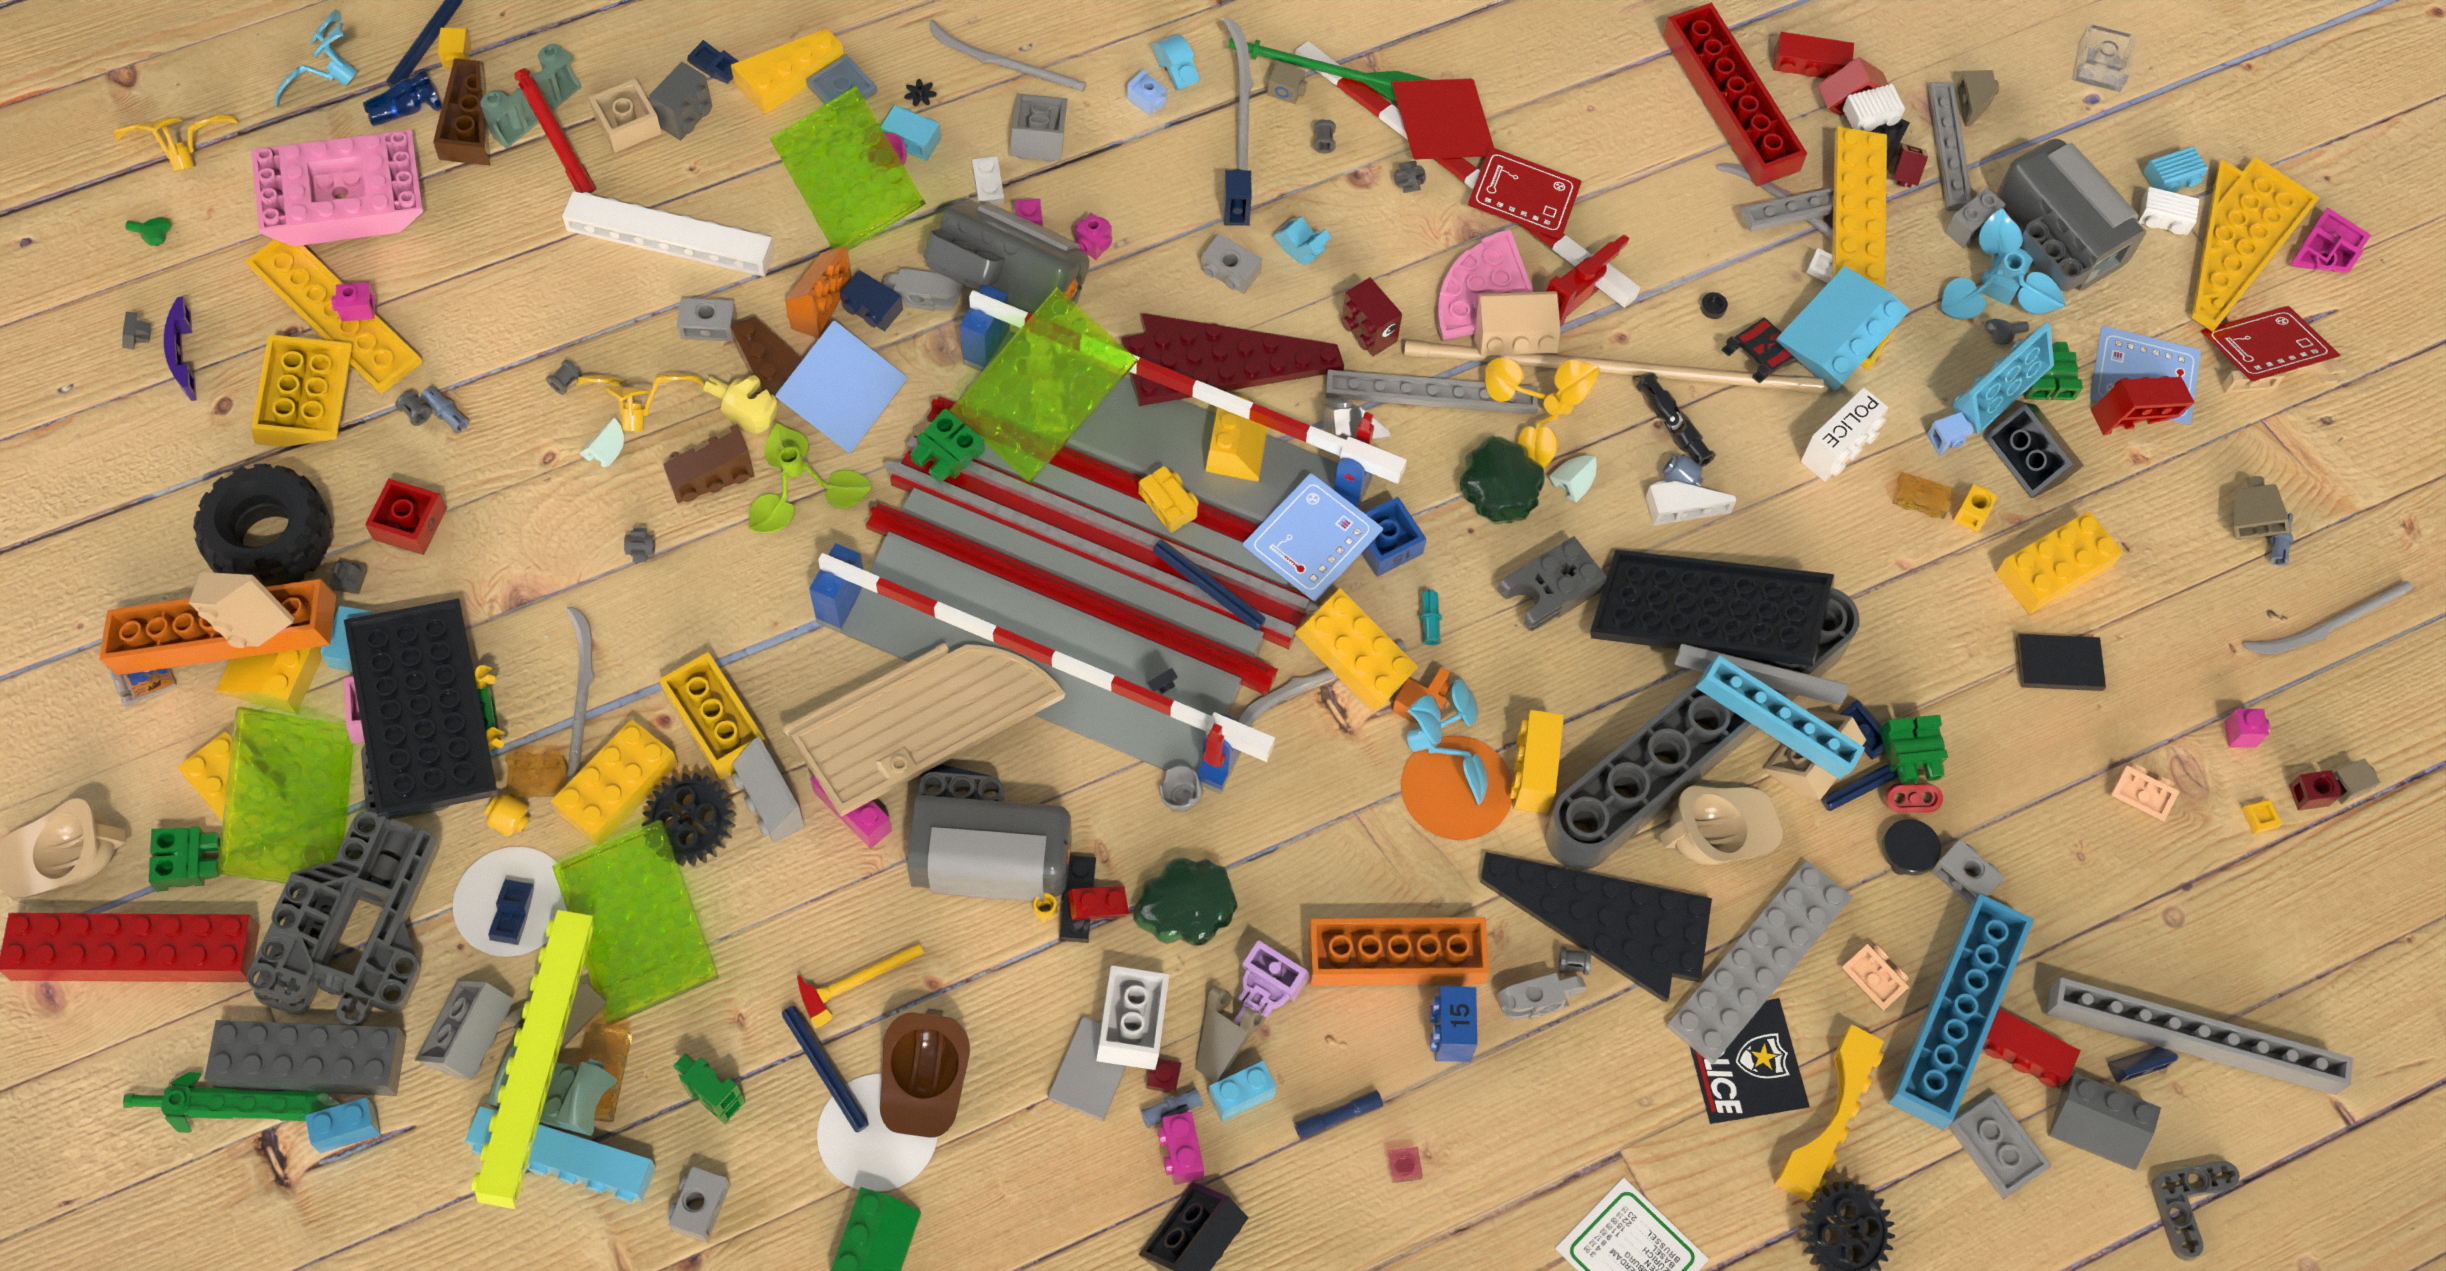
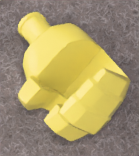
M753 375L744 380L737 378L730 386L715 379L713 376L708 378L711 383L706 381L704 392L722 400L721 413L732 424H738L740 429L756 435L768 430L777 416L778 402L776 397L771 395L767 389L758 394L756 398L750 399L751 395L760 387V380L757 376Z

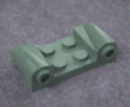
M557 44L546 45L539 51L538 59L540 60L542 70L532 76L552 112L582 88L570 68L573 56ZM517 88L509 97L499 90H493L485 94L481 100V108L492 137L506 149L539 123L520 88Z
M511 1046L502 1062L486 1104L497 1111L500 1108V1103L497 1102L498 1093L501 1085L507 1084L509 1075H506V1066L509 1057L515 1056L517 1049L515 1046ZM588 1059L587 1063L580 1062L579 1067L557 1062L540 1123L592 1136L597 1104L602 1095L614 1086L618 1079L604 1070L606 1066L603 1063L594 1059Z

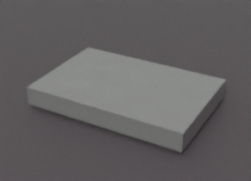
M1082 1017L1049 1093L1048 1100L1104 1122L1127 1066L1096 1061L1101 1023Z
M1996 1092L1955 1118L1947 1126L2003 1200L2052 1166Z

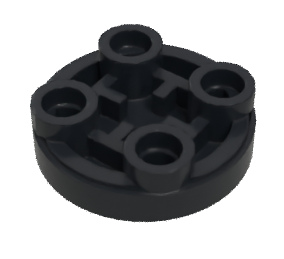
M1904 819L1894 823L1883 836L1882 851L1894 873L1916 876L1930 871L1940 858L1941 843L1935 831L1927 824L1919 820Z

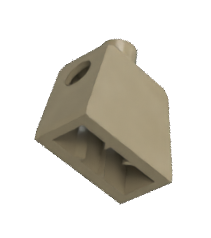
M2262 476L2250 477L2247 480L2248 488L2236 491L2233 522L2236 540L2290 533L2288 515L2277 485H2265Z

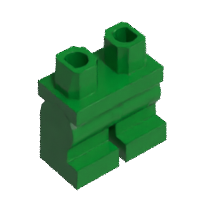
M2067 342L2052 344L2054 366L2024 392L2025 400H2048L2051 396L2052 400L2075 401L2082 391L2083 385L2082 380L2078 379L2076 352H2070ZM2035 390H2043L2040 393L2035 392ZM2062 390L2069 391L2067 393H2060Z
M945 408L925 431L916 437L918 445L911 452L910 456L911 460L919 467H923L931 459L935 464L929 469V473L936 481L941 483L950 475L955 479L960 474V471L970 464L973 458H979L986 450L984 439L967 425L963 426V422Z
M1940 714L1920 716L1914 720L1912 717L1890 719L1879 729L1888 760L1890 761V771H1897L1902 784L1916 782L1919 779L1917 769L1924 768L1928 781L1940 780L1945 775L1943 762L1948 758V754L1940 732V727L1942 726Z
M200 826L151 829L150 854L153 857H150L148 882L156 892L167 891L169 887L204 886L205 879L220 877L219 860L217 858L206 859V852L221 850L220 835L215 832H203Z
M685 1053L673 1065L674 1069L679 1073L680 1081L688 1095L694 1101L699 1099L701 1104L724 1125L746 1103L737 1084L730 1078L721 1083L714 1070L710 1068L708 1062L702 1057L695 1061Z

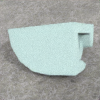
M615 417L602 427L579 453L590 462L593 458L601 461L602 467L610 466L619 455L624 443L621 425Z
M1585 455L1575 457L1563 463L1549 476L1555 487L1560 485L1568 493L1566 498L1577 503L1592 486L1596 476V456Z

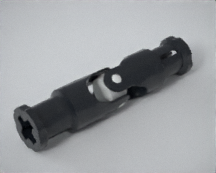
M1652 373L1645 376L1638 382L1637 390L1643 392L1647 397L1649 406L1654 413L1665 419V427L1684 452H1688L1692 459L1701 467L1708 465L1716 456L1714 451H1710L1703 443L1702 435L1687 415L1679 410L1675 399L1669 391L1662 388L1657 381V375ZM1686 421L1687 427L1685 431L1677 435L1673 430L1681 429Z

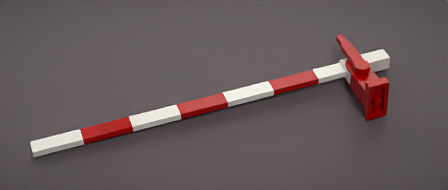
M1309 41L1296 49L1295 55L1341 66ZM1317 71L1408 140L1399 109L1363 82ZM1433 159L1470 188L1474 189L1480 170L1466 159ZM1522 226L1575 266L1562 278L1556 275L1551 279L1546 292H1557L1560 327L1563 326L1566 317L1599 289L1624 308L1636 299L1641 287L1609 264L1610 261L1619 255L1620 250L1628 244V236L1622 235L1616 241L1609 242L1592 255L1564 233L1562 239H1557Z

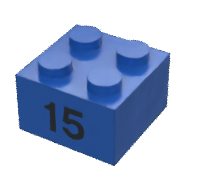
M1399 497L1364 513L1383 527L1382 532L1361 553L1377 577L1424 553L1426 537Z
M1441 986L1438 995L1433 996V1002L1429 1010L1430 1023H1435L1433 1033L1430 1034V1051H1435V1061L1471 1062L1478 1045L1476 987Z

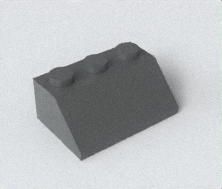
M2074 1073L2062 1087L2048 1136L2129 1169L2136 1170L2154 1135L2161 1107Z

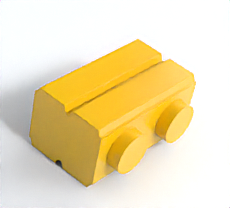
M1163 466L1153 474L1140 480L1139 494L1166 529L1173 533L1181 528L1182 525H1186L1197 517L1198 501L1192 492L1187 493L1184 490L1179 475L1176 472L1171 473L1166 466Z

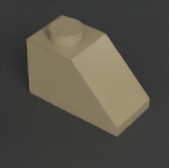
M1993 70L1963 71L1957 84V90L1965 127L1971 126L1990 106L1994 96L1998 94L1999 83L1994 78Z

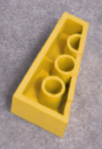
M827 28L732 64L734 84L766 115L808 87L806 83L807 78L843 57V45Z

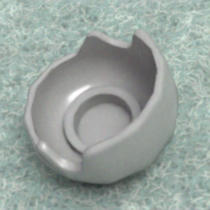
M1177 765L1168 769L1165 772V780L1160 785L1162 801L1172 811L1186 812L1196 806L1202 798L1203 787L1198 773L1190 766Z

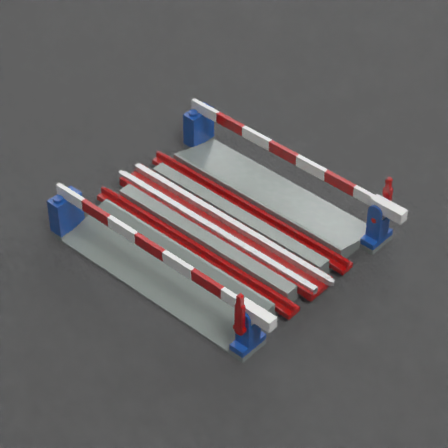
M983 285L979 293L971 292L969 296L970 309L960 324L963 363L982 373L963 399L964 405L939 396L937 400L933 399L931 402L932 409L927 416V420L932 423L946 408L963 422V426L967 425L984 439L986 451L979 458H973L970 464L961 470L955 479L950 475L939 483L929 473V469L935 464L931 459L923 467H919L911 460L910 454L918 445L917 436L911 437L907 444L908 451L901 464L890 461L885 463L886 471L891 474V486L910 493L903 506V512L880 503L876 507L872 506L870 510L871 516L866 523V529L883 535L886 538L870 572L863 570L860 553L839 544H834L829 555L824 553L820 555L818 559L820 570L809 588L816 621L822 626L907 662L935 649L936 646L942 643L947 645L949 653L969 644L995 647L1019 655L1045 671L1065 692L1064 699L1034 714L1035 716L1165 771L1177 765L1190 766L1198 773L1202 787L1222 794L1241 752L1267 762L1274 748L1275 737L1239 723L1234 718L1228 716L1242 686L1266 696L1269 693L1278 674V668L1256 659L1264 641L1267 640L1289 650L1296 636L1294 632L1301 626L1305 615H1312L1318 609L1317 605L1311 602L1308 596L1290 589L1292 585L1290 582L1247 550L1243 543L1309 474L1315 475L1343 498L1359 508L1372 481L1373 474L1398 484L1405 471L1407 460L1371 446L1374 425H1372L1373 414L1365 412L1357 428L1356 439L1348 436L1347 440L1010 306L1008 304V293ZM1010 324L1340 456L1339 463L1266 435L1258 482L1205 472L1215 423V413L1180 399L1139 406L1130 379L1056 349H1053V365L1056 380H1059L1065 429L1064 432L1037 433L1032 388L1030 387L1027 375L1025 337L1011 332ZM1163 466H1166L1171 473L1176 472L1182 480L1184 490L1187 493L1192 492L1198 501L1197 517L1186 525H1182L1181 528L1173 533L1166 529L1139 494L1140 480L1153 474ZM1159 540L1166 541L1266 618L1264 625L1258 631L1251 628L1154 554L1153 547ZM1173 668L1178 676L1173 681L1176 685L1174 688L1162 695L1157 691L1149 690L1146 685L1147 682Z

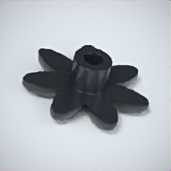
M918 79L916 86L906 85L910 93H907L904 98L906 100L913 99L914 107L918 106L920 101L925 105H930L929 98L936 97L937 93L930 91L933 87L932 82L923 85L922 81Z

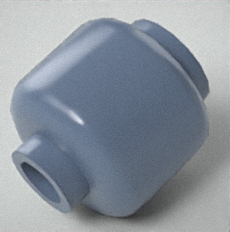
M1684 454L1678 457L1672 456L1662 470V473L1665 474L1664 481L1666 482L1678 481L1700 487L1704 480L1700 477L1702 467Z

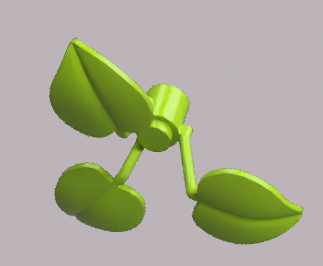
M776 423L766 442L765 457L772 467L783 469L781 473L783 478V494L781 499L776 494H765L758 497L750 507L748 527L751 531L757 533H773L785 528L792 521L795 508L791 503L785 502L788 498V477L797 478L802 475L804 470L824 489H828L825 494L827 502L839 509H847L858 504L870 493L872 484L863 475L850 470H839L832 473L829 477V484L825 483L809 467L807 462H803V458L809 450L807 438L798 431Z

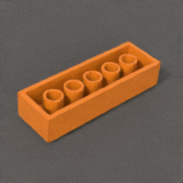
M1486 917L1310 919L1308 929L1310 986L1485 984L1489 976Z

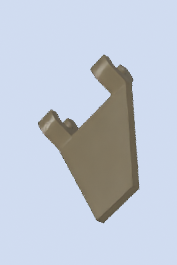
M588 983L578 986L559 1055L563 1048L608 1004ZM524 1006L513 1011L505 1019L516 1030L518 1028L523 1029L525 1019L522 1018Z
M1216 986L1211 989L1208 995L1196 1063V1070L1215 1083L1223 1079L1249 1036L1258 1030L1266 1019L1249 1007L1244 1010L1241 1016L1240 1026L1221 1015L1219 1012L1230 1004L1233 997Z

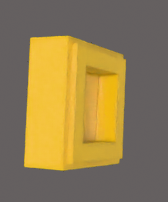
M2271 799L2248 804L2241 809L2253 834L2278 828L2282 825Z

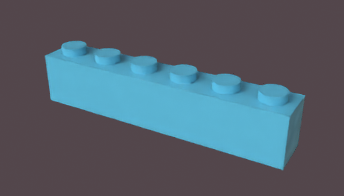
M1720 655L1708 664L1695 688L1839 780L1853 771L1865 749L1857 742Z
M482 1106L479 1107L465 1139L469 1146L473 1148L471 1152L478 1156H481L484 1143L490 1142L492 1132H489L491 1117L493 1114H498V1111ZM542 1125L538 1126L527 1165L530 1166L528 1170L538 1175L546 1176L547 1172L558 1175V1180L571 1185L578 1181L587 1184L586 1188L600 1194H603L604 1190L615 1193V1198L628 1203H632L633 1199L643 1201L656 1168L651 1159Z

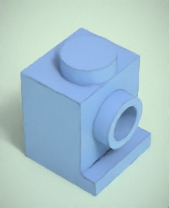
M1145 69L1127 84V99L1149 116L1154 111L1160 110L1167 101V88L1150 77Z
M1960 412L1934 421L1927 436L1938 455L1941 456L1944 455L1949 447L1955 449L1962 446L1966 442V438L1973 434V427L1970 421L1966 420L1963 413Z

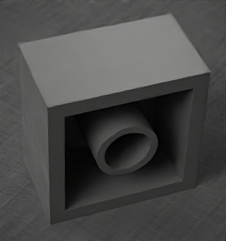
M682 61L649 95L651 105L657 114L660 128L680 141L694 130L695 125L703 117H706L713 107L706 76Z

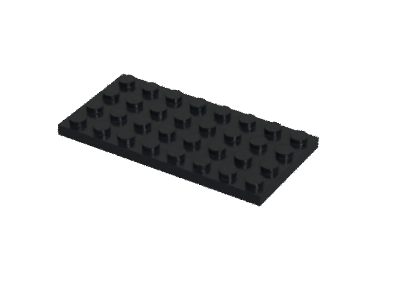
M1616 549L1590 630L1591 639L1679 649L1681 644L1730 656L1814 666L1834 585V574Z
M460 599L345 619L344 625L377 816H385L387 819L498 796Z

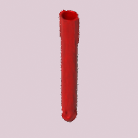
M526 68L515 72L514 78L516 81H519L518 85L564 166L574 189L579 193L594 192L597 189L584 165L578 159L534 78L530 77L529 74L531 72Z

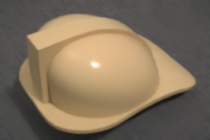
M1690 786L1680 794L1679 804L1673 810L1670 818V828L1661 833L1660 837L1664 848H1678L1684 857L1693 862L1704 865H1719L1730 861L1769 854L1780 845L1783 839V829L1771 798L1761 790L1749 787L1711 788Z
M80 798L70 799L37 821L11 832L0 842V889L11 897L29 898L62 886L75 885L87 881L99 874L108 865L115 849L127 843L125 829L110 826L109 822L102 815L93 811L92 806L86 800Z

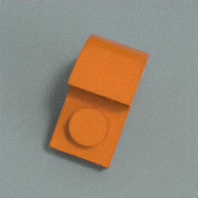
M1441 667L1428 689L1408 678L1395 699L1392 712L1409 721L1418 723L1414 716L1408 712V709L1420 697L1431 695L1437 701L1442 715L1448 700L1445 697L1452 685L1448 682L1451 672Z

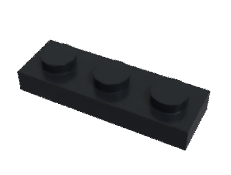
M1173 668L1147 682L1146 685L1149 690L1157 691L1162 695L1176 686L1173 681L1178 676Z
M1070 855L1068 882L1063 895L1060 941L1089 943L1091 919L1072 920L1067 892L1071 889L1094 888L1096 857Z

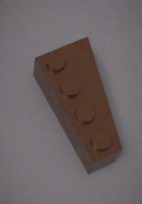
M454 58L433 140L439 160L490 166L488 125L481 108V100L486 94V86L480 61Z

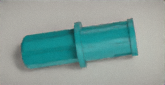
M1428 590L1422 593L1423 614L1420 616V620L1423 622V643L1425 645H1438L1441 642L1439 621L1442 620V615L1439 614L1438 593L1434 590Z

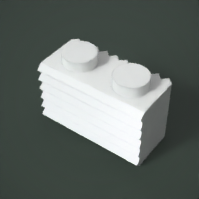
M1891 83L1890 85L1877 87L1876 89L1873 88L1862 93L1850 94L1844 104L1843 112H1845L1851 128L1869 132L1879 125L1887 124L1891 126L1898 123L1906 107Z
M2148 187L2142 197L2138 222L2150 228L2159 227V229L2169 230L2174 234L2188 235L2196 223L2200 199Z

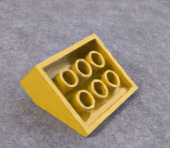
M268 334L251 425L255 444L285 447L337 439L352 343Z
M335 606L334 615H336V613H337V608H336V606ZM321 646L230 659L215 691L219 694L297 714L323 658Z

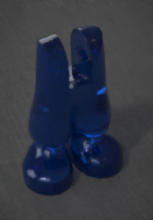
M421 69L412 78L403 79L387 91L364 101L363 107L365 112L368 113L371 125L378 126L419 112L423 103L428 104L435 111H440L442 104L425 69Z

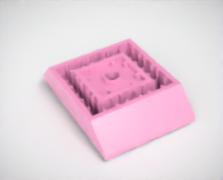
M412 130L251 149L259 232L290 246L399 233L423 213ZM338 194H347L344 198H335Z

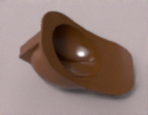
M929 1008L925 1014L915 1012L902 1014L890 1024L883 1040L880 1115L885 1126L892 1132L934 1138L947 1132L956 1119L970 1056V1042L962 1025L950 1017L943 1016V1010Z

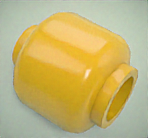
M503 794L501 797L495 796L484 813V816L487 817V825L507 837L512 836L516 831L522 833L530 821V818L526 816L528 812L527 805L509 794Z

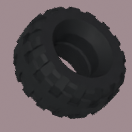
M267 463L254 464V468L249 469L243 466L232 470L233 474L225 479L221 476L213 483V490L210 493H204L198 505L200 511L196 512L193 525L196 532V538L194 539L197 547L214 573L253 575L264 587L301 582L304 580L303 575L309 570L314 572L322 561L320 556L326 554L331 541L329 534L332 528L331 517L326 504L314 485L304 475L299 476L293 469L279 465L273 468ZM269 517L288 519L285 531L275 541L263 546H247L243 544L245 534L258 521Z

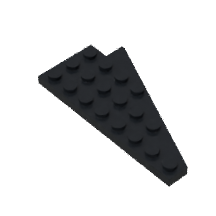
M1485 853L1480 878L1481 884L1584 951L1585 949H1590L1592 956L1661 1001L1667 1002L1669 999L1672 977L1700 982L1712 898Z

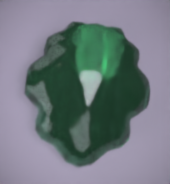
M1491 435L1466 455V470L1459 478L1460 490L1464 499L1475 506L1476 513L1493 524L1526 520L1529 513L1538 505L1537 497L1545 483L1543 466L1529 457L1527 447L1502 436Z
M1188 858L1170 860L1159 877L1148 879L1143 884L1141 897L1133 910L1134 922L1139 928L1153 934L1158 941L1164 944H1171L1182 940L1193 946H1201L1210 942L1218 929L1230 925L1233 913L1238 908L1225 867L1218 866L1209 859L1194 862Z

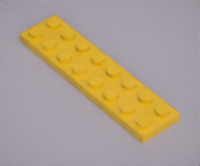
M1838 127L1835 131L1832 278L1846 266L1884 289L1887 134Z
M274 239L245 260L247 267L323 340L352 343L349 366L379 395H382L423 363L421 358L378 316L375 315V319L342 321L338 312L332 308V295H336V284L343 283L303 245L290 246Z

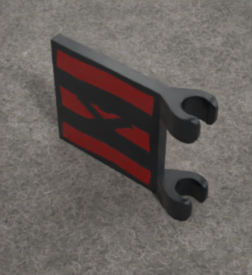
M1765 317L1735 337L1731 336L1726 341L1727 345L1721 349L1727 356H1731L1741 347L1760 365L1752 378L1758 383H1762L1770 374L1795 358L1776 341L1782 332Z

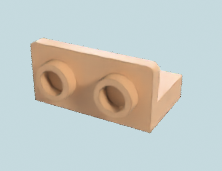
M2132 763L2131 767L2123 765L2122 773L2110 796L2161 821H2165L2180 792L2173 788L2175 783L2161 776L2157 780L2147 776L2149 770Z
M1867 944L1842 968L1885 1011L1905 991L1911 988L1907 983L1910 978L1899 966L1893 969L1886 962L1889 956L1881 947L1876 945L1873 948L1870 944Z

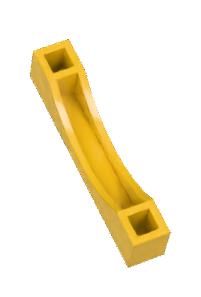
M1852 1024L1846 1030L1833 1057L1837 1070L1838 1096L1832 1119L1818 1138L1808 1145L1792 1151L1786 1158L1774 1185L1805 1201H1808L1814 1192H1821L1823 1190L1822 1186L1825 1185L1826 1180L1822 1176L1826 1168L1831 1170L1838 1157V1154L1834 1152L1837 1143L1843 1144L1849 1133L1850 1128L1846 1127L1849 1117L1854 1119L1861 1106V1103L1857 1101L1861 1092H1867L1873 1079L1869 1076L1872 1067L1877 1068L1884 1056V1052L1880 1051L1884 1043L1883 1040Z

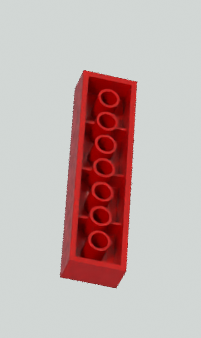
M1711 2L1668 17L1663 33L1664 39L1756 187L1801 171L1807 156L1805 148L1713 3Z
M8 913L0 953V972L10 981L248 982L247 975L255 959L260 926L250 914Z

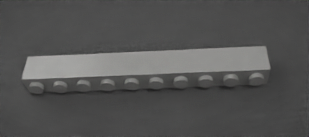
M2062 977L2049 991L2046 1015L2333 1095H2337L2351 1085L2353 1057Z

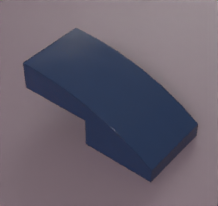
M704 40L687 56V61L694 67L726 84L733 79L731 65L739 62L725 50L720 53Z
M504 880L496 901L497 912L488 933L490 941L519 945L531 905L534 884Z

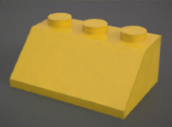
M1235 395V396H1238V397H1240V398H1243V399H1245V400L1250 401L1247 397ZM1217 407L1205 472L1258 482L1268 427Z

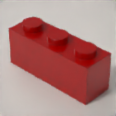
M1780 32L1775 46L1773 70L1809 77L1827 78L1853 60L1854 43Z
M2000 1008L1997 1010L1982 1048L1988 1056L2002 1059L2012 1064L2015 1070L2029 1073L2039 1078L2042 1084L2058 1089L2069 1080L2081 1050Z

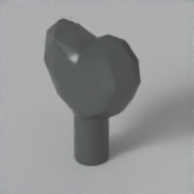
M1995 318L1986 321L1985 328L1992 335V339L1996 344L2007 345L2015 338V334L2028 332L2029 324L2027 322L2011 324L2006 320Z

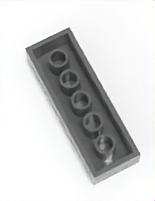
M216 1020L204 1079L214 1088L397 1096L406 1037L398 1027Z

